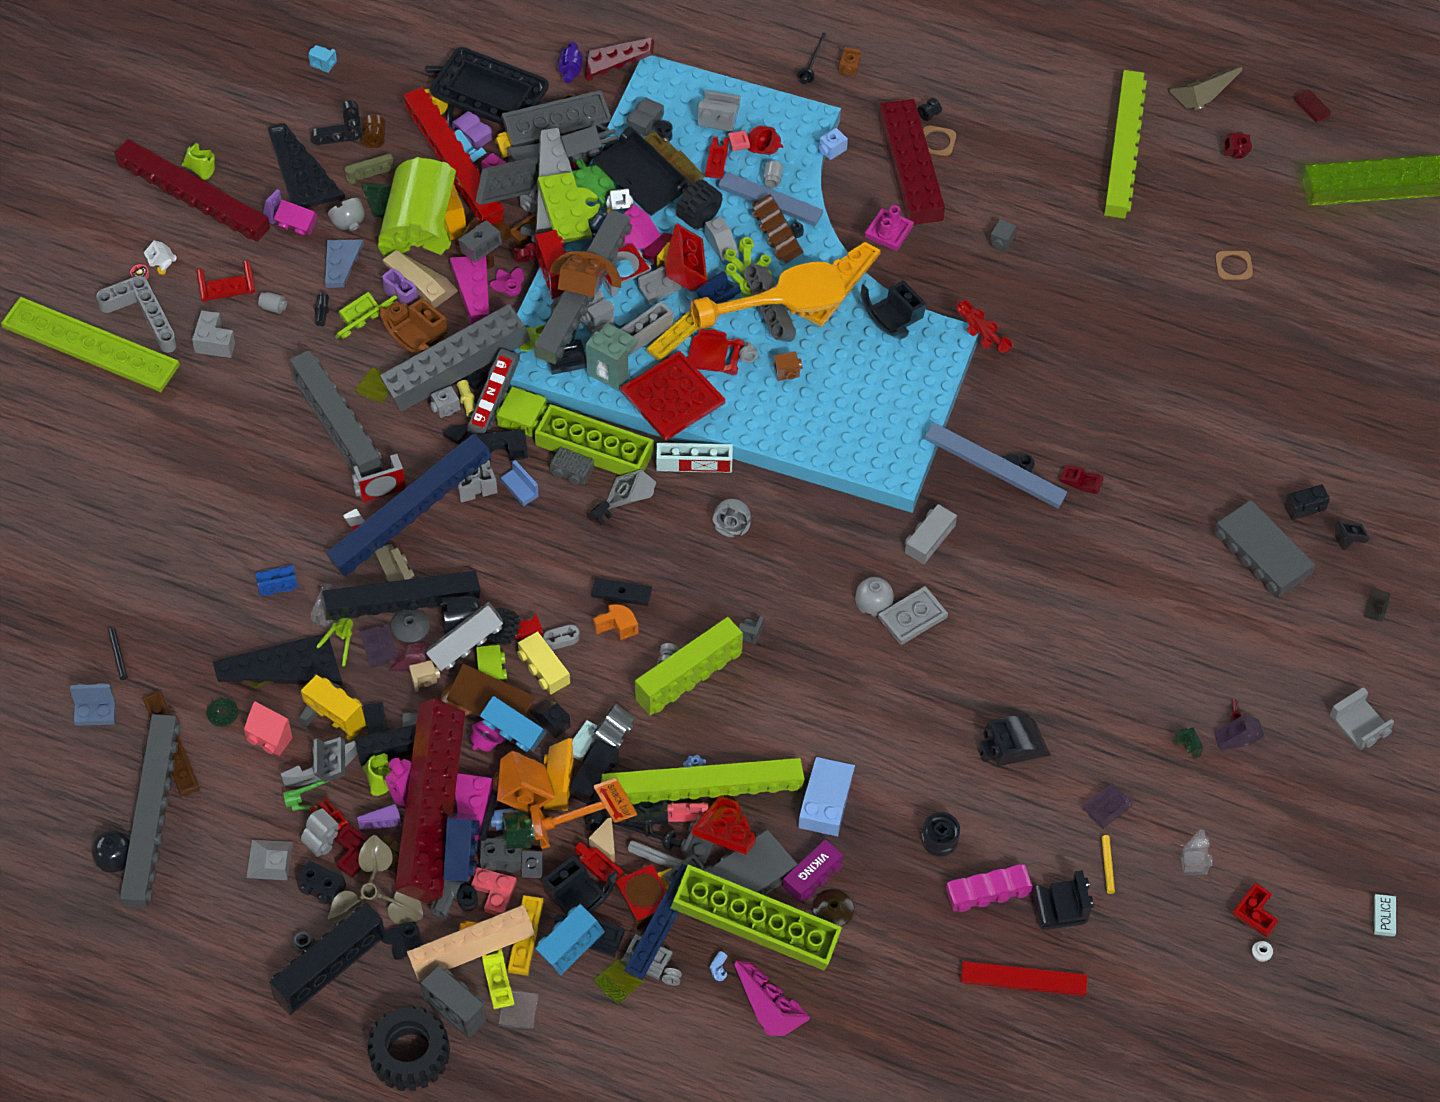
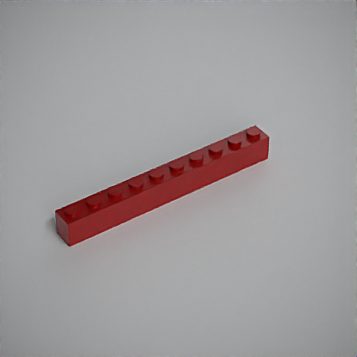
M423 87L404 94L405 108L440 162H446L456 170L454 183L480 224L486 220L492 225L503 221L504 207L501 202L495 201L483 205L476 203L477 190L481 179L480 171L476 165H473L469 153H465L462 142L456 139L454 130L448 127V122L445 117L441 116L438 106L433 104L431 95L426 93Z

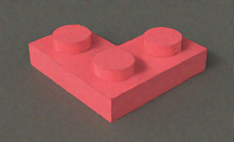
M477 868L471 886L476 890L489 893L484 912L494 915L506 912L517 878Z

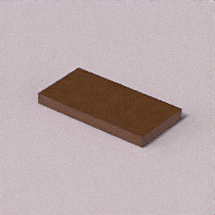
M462 664L446 700L481 715L494 696L526 717L535 696Z

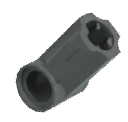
M444 880L443 896L441 899L433 902L430 912L439 918H447L455 899H457L458 890L463 887V882Z

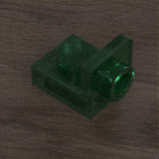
M1194 727L1179 730L1175 734L1174 745L1185 743V748L1188 753H1191L1193 759L1201 757L1203 746Z

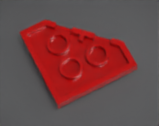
M719 796L692 828L693 836L747 855L756 842V837L751 832L745 815L740 811L739 803L723 796Z

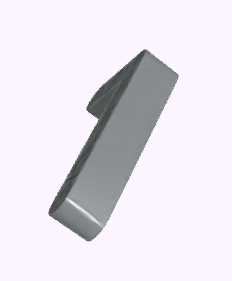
M135 276L98 291L96 297L99 309L102 312L109 313L137 302L161 350L169 353L176 349L177 344L174 332L145 277Z

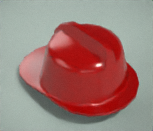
M757 126L748 135L750 143L748 150L752 153L773 155L779 148H783L780 135L772 127Z

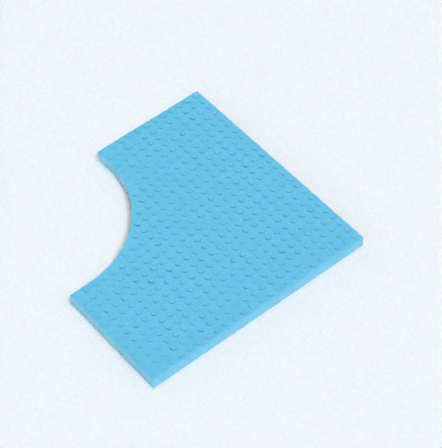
M653 55L639 61L607 127L609 130L615 129L616 133L606 136L605 139L617 136L619 140L621 133L628 128V115L636 110L638 102L644 98L664 105V115L660 121L666 120L672 124V140L667 143L658 142L655 139V127L647 137L641 136L691 182V185L698 180H705L722 193L723 201L721 207L713 219L721 216L730 228L738 250L736 258L742 263L743 253L739 251L738 244L745 237L751 238L754 243L751 251V264L757 263L764 254L770 256L771 262L767 269L771 271V277L775 285H777L781 273L791 267L810 262H827L833 265L835 260L842 259L848 255L847 250L839 241L830 224L824 206L821 174L826 155H823L819 150L820 137L838 128L841 108ZM706 90L741 96L740 108L733 132L746 130L748 136L757 126L772 127L780 135L781 144L783 145V148H779L775 154L766 155L752 153L748 149L732 151L729 142L724 175L728 172L767 187L763 180L765 166L767 162L776 160L783 165L781 183L778 187L769 189L823 209V215L816 226L783 214L789 226L792 223L799 222L804 227L803 236L796 238L804 253L786 264L783 260L779 261L774 253L776 250L775 246H770L766 239L769 237L768 234H764L759 226L762 224L761 221H757L754 217L752 205L755 202L719 189L718 184L721 179L705 177L713 137H718L717 146H723V141L725 138H728V133H733L731 131L698 126L699 102H703V99H705ZM591 160L589 166L596 165V164ZM612 180L613 184H614L615 187H616V190L621 189V188ZM679 196L654 215H649L661 235L664 232L673 234L674 227L678 223L703 239L708 281L724 271L726 265L731 262L720 259L705 237V227L698 230L693 229L677 216L676 207L681 198ZM598 200L595 202H586V204L590 207H593L596 204H600ZM633 200V203H634L635 205H637L640 209H642L644 212H646L643 208H641V207ZM600 205L597 214L607 213V206L602 208ZM620 207V209H614V211L623 214L627 211V208L622 209ZM594 238L566 242L563 249L564 251L567 250V252H587ZM644 259L645 262H648L650 264L652 271L658 269L657 263L653 265L652 263ZM539 268L517 313L525 328H536L539 325H546L552 315L551 304L557 299H551L541 268ZM737 269L736 272L744 279V275ZM867 273L862 276L823 327L797 314L792 315L790 310L787 309L796 329L795 339L791 342L776 340L772 337L759 306L719 315L714 326L697 329L662 361L678 351H681L688 358L693 336H697L699 330L710 329L725 332L727 340L741 339L744 341V345L750 342L752 346L756 347L758 358L751 363H744L739 356L737 375L699 370L726 399L725 404L669 440L689 444H733L732 459L913 513L938 448L937 445L924 438L933 422L944 428L946 427L978 344L980 332L972 336L967 331L969 327L967 322L925 309L924 318L906 327L910 331L907 337L897 339L888 335L873 322L866 312L861 299V285L864 284L869 289V298L872 305L887 298L889 290ZM727 275L729 281L738 284L731 276ZM640 276L622 283L621 288H618V294L611 297L603 284L600 287L604 298L614 306V327L618 329L623 328L660 301L673 311L674 324L691 309V301L699 299L696 289L691 292L681 286L680 291L648 304L638 290V278ZM738 293L737 295H735L733 299H730L728 301L741 299L745 297ZM580 323L576 330L575 339L570 343L581 339L586 355V343L592 336L587 331L585 325L583 326ZM662 334L628 356L629 378L623 385L660 363L646 352V348ZM729 346L724 366L730 365L733 347ZM518 347L511 351L520 355V360L507 391H510L512 387L521 388L526 392L543 396L549 404L661 437L620 392V389L617 391L587 375V368L552 375L548 362L536 358L534 349L522 351ZM796 352L798 359L801 358L803 369L800 370V377L792 380L778 381L774 370V355Z

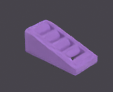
M278 189L265 202L263 214L269 218V223L271 224L276 222L274 217L282 200L281 192Z
M395 804L357 817L359 830L402 825Z

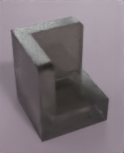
M1372 588L1366 604L1364 617L1382 622L1391 593Z

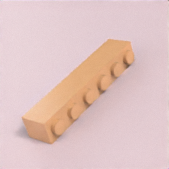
M522 905L407 951L419 982L424 980L437 966H440L443 970H449L531 937L535 933L526 909Z

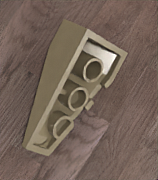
M1242 67L1229 68L1214 73L1209 77L1197 79L1196 82L1179 85L1170 89V93L1186 108L1194 107V110L1204 108V104L1211 102L1243 69Z

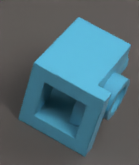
M315 45L308 53L310 66L327 73L337 62L335 49L330 51L327 48Z

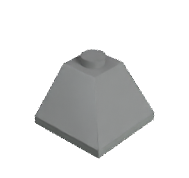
M642 470L616 477L607 502L610 504L608 509L651 498L656 481Z
M252 840L247 878L288 880L293 842Z

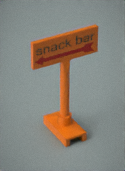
M614 778L594 785V789L601 799L600 802L554 818L552 816L545 818L538 804L530 806L535 839H540L541 848L550 847L547 830L555 828V825L604 808L607 809L615 823L636 816L637 811L619 780Z

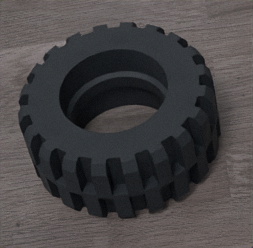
M408 1005L407 1009H402L400 1006L395 1008L396 1011L392 1013L389 1010L384 1013V1019L378 1018L375 1022L376 1028L372 1027L369 1033L370 1038H368L367 1046L371 1067L374 1073L377 1074V1078L381 1082L385 1081L386 1085L390 1088H393L394 1085L397 1086L399 1091H404L405 1088H409L410 1091H416V1087L419 1086L422 1089L428 1087V1082L432 1081L434 1083L439 1079L438 1073L443 1074L446 1070L445 1064L449 1062L450 1046L447 1030L444 1029L441 1019H437L436 1014L433 1012L427 1014L426 1008L419 1007L417 1010L414 1009V1006ZM405 1035L420 1036L429 1044L426 1053L421 1058L412 1062H401L390 1056L389 1049L394 1041Z

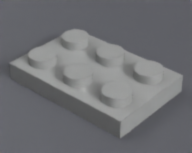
M924 586L880 612L878 618L897 642L903 645L948 618V613L927 587Z

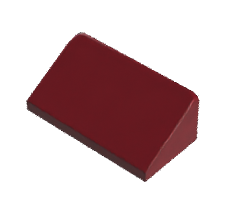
M664 232L642 252L643 258L655 265L658 254L668 242H671L672 234Z

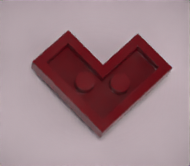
M347 824L334 838L336 843L347 850L345 855L336 863V866L353 878L361 870L359 853L368 838Z

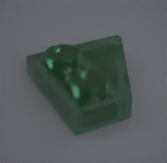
M362 183V189L373 217L384 218L391 186Z

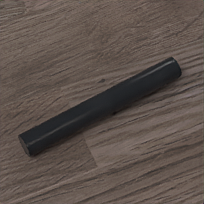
M111 627L108 629V634L120 680H126L128 676L116 629Z
M492 792L489 797L478 836L481 841H485L488 835L497 802V793Z

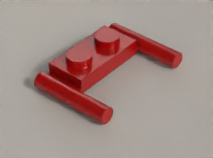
M245 261L243 263L246 278L242 275L207 281V284L204 271L202 269L197 270L201 301L207 302L208 300L247 293L254 294L256 291L250 262Z

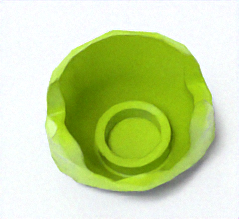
M195 143L191 148L190 146L188 147L181 166L194 171L201 179L207 180L215 170V154L211 152V149L199 150V144Z
M385 753L377 756L373 755L362 766L373 796H380L389 791L385 777L392 769L389 766L388 756Z

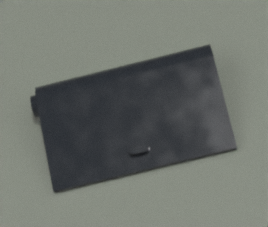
M632 127L626 128L621 133L617 143L592 160L621 189H628L633 200L650 216L681 196L691 185V182Z

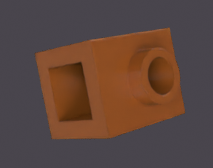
M796 352L774 355V370L778 381L792 380L800 377V370L803 369L801 358L798 359Z

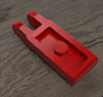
M713 137L705 177L723 178L728 155L729 138L724 139L723 146H717L718 137Z

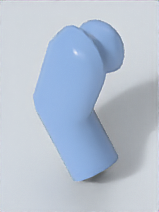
M722 951L717 953L710 964L713 978L717 981H723L727 977V971H724L722 965L728 956Z

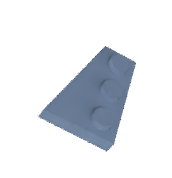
M363 239L327 240L326 288L345 286L352 271L351 268L358 258L360 249L364 245Z

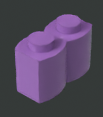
M469 111L452 122L454 132L460 129L476 150L492 140L491 128L487 124L480 122L479 117Z
M390 269L382 276L384 291L389 297L396 295L398 297L396 300L399 303L405 302L408 306L418 301L416 286L410 280L404 279L399 271Z

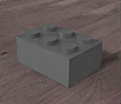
M437 966L421 982L424 1001L468 1039L486 1022L484 1001L478 995L473 996L463 982L458 983L449 970H443L440 966Z

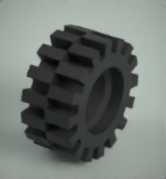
M496 608V611L503 619V624L501 625L503 628L495 634L490 633L488 639L503 645L511 644V640L514 641L516 639L515 635L518 636L519 634L517 632V629H520V625H518L520 619H517L519 615L515 611Z

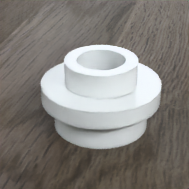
M1259 941L1253 945L1252 954L1258 961H1267L1272 957L1273 948L1269 943ZM1260 948L1265 949L1266 952L1263 953V952H1261L1259 949H1260Z

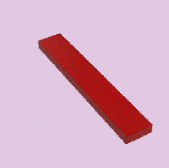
M963 961L961 983L1086 997L1087 974Z

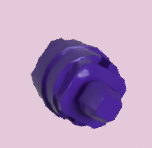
M575 42L569 43L567 48L562 49L559 58V72L563 75V80L566 83L572 82L574 77L579 76L582 67V53Z

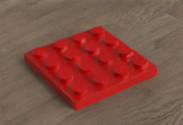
M678 351L620 387V392L665 441L721 407L726 401L681 351Z

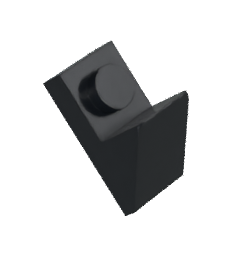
M1340 520L1336 522L1335 538L1342 550H1345L1353 542L1366 543L1370 540L1362 524Z

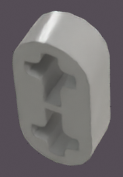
M574 625L549 630L543 636L551 650L573 645L580 638L579 629ZM571 632L574 637H570L568 633ZM553 637L555 642H551L549 638Z

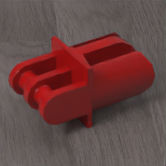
M326 796L323 798V802L318 801L316 803L317 808L314 805L310 807L312 812L323 808L335 821L340 819L341 821L338 823L339 832L343 826L348 824L340 810H336Z

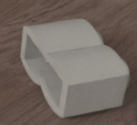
M323 808L315 811L307 820L306 829L301 836V842L317 857L322 854L326 855L332 849L333 839L338 834L339 824Z

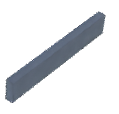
M728 172L725 173L718 184L719 189L755 203L771 194L783 214L813 226L817 225L823 215V209Z

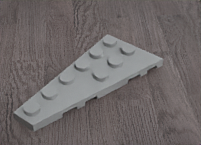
M559 129L542 130L539 146V177L572 172ZM539 186L537 190L536 233L552 231Z

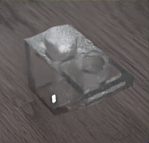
M1199 829L1183 847L1180 856L1183 875L1207 874L1209 867L1213 864L1212 855L1208 854L1209 837L1205 836L1204 829Z

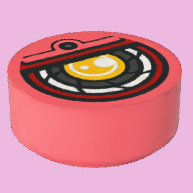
M138 264L130 270L131 278L135 276L149 278V270L145 265Z

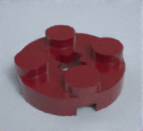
M536 243L526 244L524 249H513L516 262H529V259L537 260Z

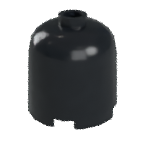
M474 596L441 597L442 621L445 622L444 635L482 607L478 598Z

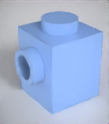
M835 128L820 137L819 150L831 160L847 150L848 138Z

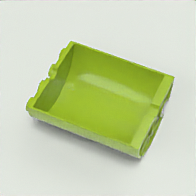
M416 157L403 162L397 167L379 234L378 247L385 258L395 250L405 253L410 251L411 246L420 247L440 239L456 170L450 167L448 163Z

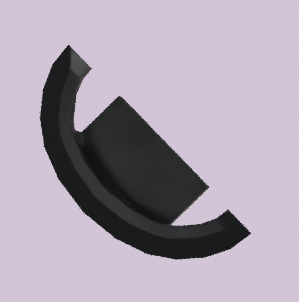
M904 280L889 287L887 298L874 305L871 304L869 298V289L864 284L861 285V299L866 312L873 322L888 335L897 339H903L910 332L906 327L924 318L927 303Z
M573 855L542 879L544 892L566 914L580 904L589 913H592L612 892L616 883L617 871L615 870L608 875L607 882L601 890L588 877L586 867ZM559 913L552 920L557 924L558 922H563L568 916H563Z

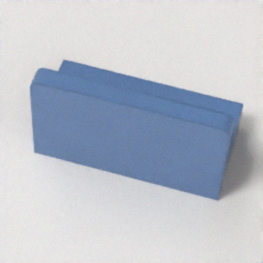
M514 460L512 462L513 470L500 478L502 484L525 506L539 497L538 484Z

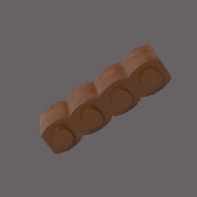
M771 194L752 205L754 208L752 213L757 221H761L762 224L759 226L764 234H768L769 237L766 239L770 246H775L776 250L774 253L779 261L783 260L786 264L804 253Z

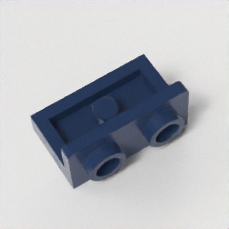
M722 271L698 287L696 292L699 299L708 297L716 304L733 299L735 295L741 292L738 284L729 281L726 272Z

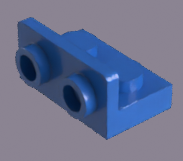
M293 565L255 573L260 596H269L274 593L288 592L298 588Z

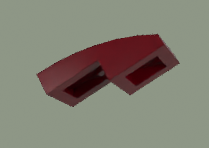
M1070 465L1065 466L1060 477V482L1093 494H1098L1104 481L1103 475L1085 473L1083 467Z

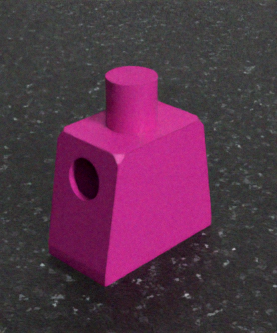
M394 758L389 762L392 771L385 777V781L395 804L406 808L412 762L405 759L400 761L399 758Z

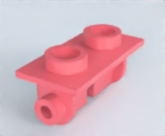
M668 803V822H695L697 816L701 818L706 813L708 803Z

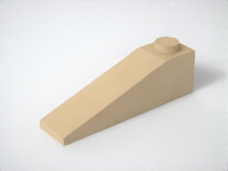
M395 250L382 260L389 269L399 271L404 279L414 283L417 289L418 300L423 298L434 308L458 292L446 277L398 250Z

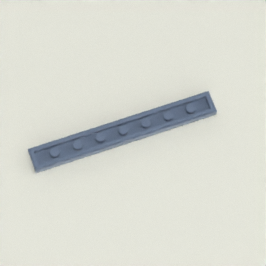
M934 422L924 438L1059 509L1067 491Z

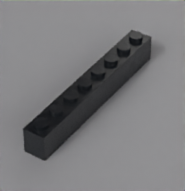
M475 570L323 590L322 605L326 621H336L349 617L358 618L364 615H378L387 612L396 613L402 610H416L424 607L433 608L441 605V597L474 596L479 599L481 589Z

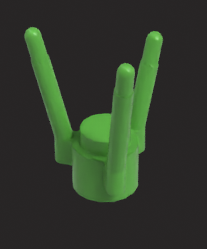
M321 780L296 790L283 792L286 807H292L293 811L310 810L311 806L299 805V803H302L301 793L327 782Z

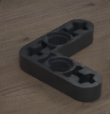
M349 100L342 104L344 125L313 129L310 132L311 142L315 145L353 141L361 138L362 131L357 102Z

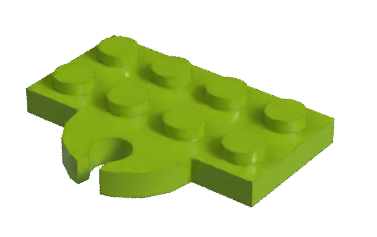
M573 172L538 177L537 183L552 231L557 230L558 236H562L564 243L590 239L592 233L588 222L593 220L598 213L600 204L590 207L586 204V201H597V195L589 189L577 188Z

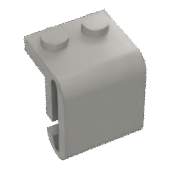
M706 90V97L703 99V102H699L698 126L733 132L740 108L741 96Z

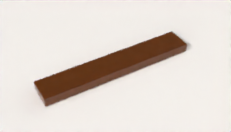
M161 690L142 697L150 720L152 714L170 715ZM177 735L178 751L173 755L175 769L171 773L179 794L183 797L199 791L200 788L179 735Z

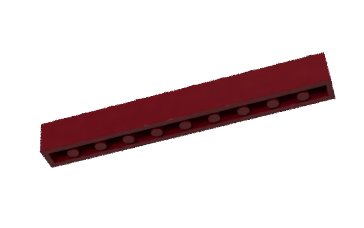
M129 139L115 152L116 162L121 168H126L135 176L145 179L149 184H154L162 191L172 194L176 199L186 202L190 207L197 208L204 215H209L217 222L229 226L231 230L238 231L247 239L258 242L270 229L269 218Z

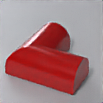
M1256 882L1232 913L1237 919L1266 938L1270 936L1279 921L1262 909L1271 898L1272 893Z

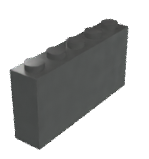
M1252 500L1217 522L1214 532L1216 537L1228 546L1230 552L1235 554L1242 564L1248 567L1254 573V576L1266 585L1268 591L1277 598L1312 576L1315 564Z
M767 829L765 832H759L755 835V845L747 855L735 851L731 855H725L719 863L707 867L704 871L765 896L783 884V879L798 864Z

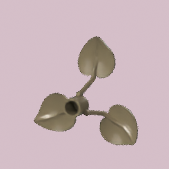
M371 836L364 843L359 853L361 869L365 872L373 871L369 883L364 884L361 888V898L358 900V896L351 891L339 893L331 905L328 916L330 922L338 924L342 919H347L352 915L355 908L363 906L360 903L364 899L374 900L378 897L392 902L388 906V915L397 924L414 922L423 918V907L420 900L399 892L395 893L393 899L380 894L379 886L373 883L377 870H387L393 860L391 849L378 836Z

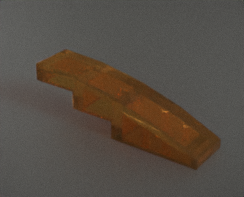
M655 131L644 138L691 182V185L704 178L700 170L681 150L678 152L668 140L664 142Z

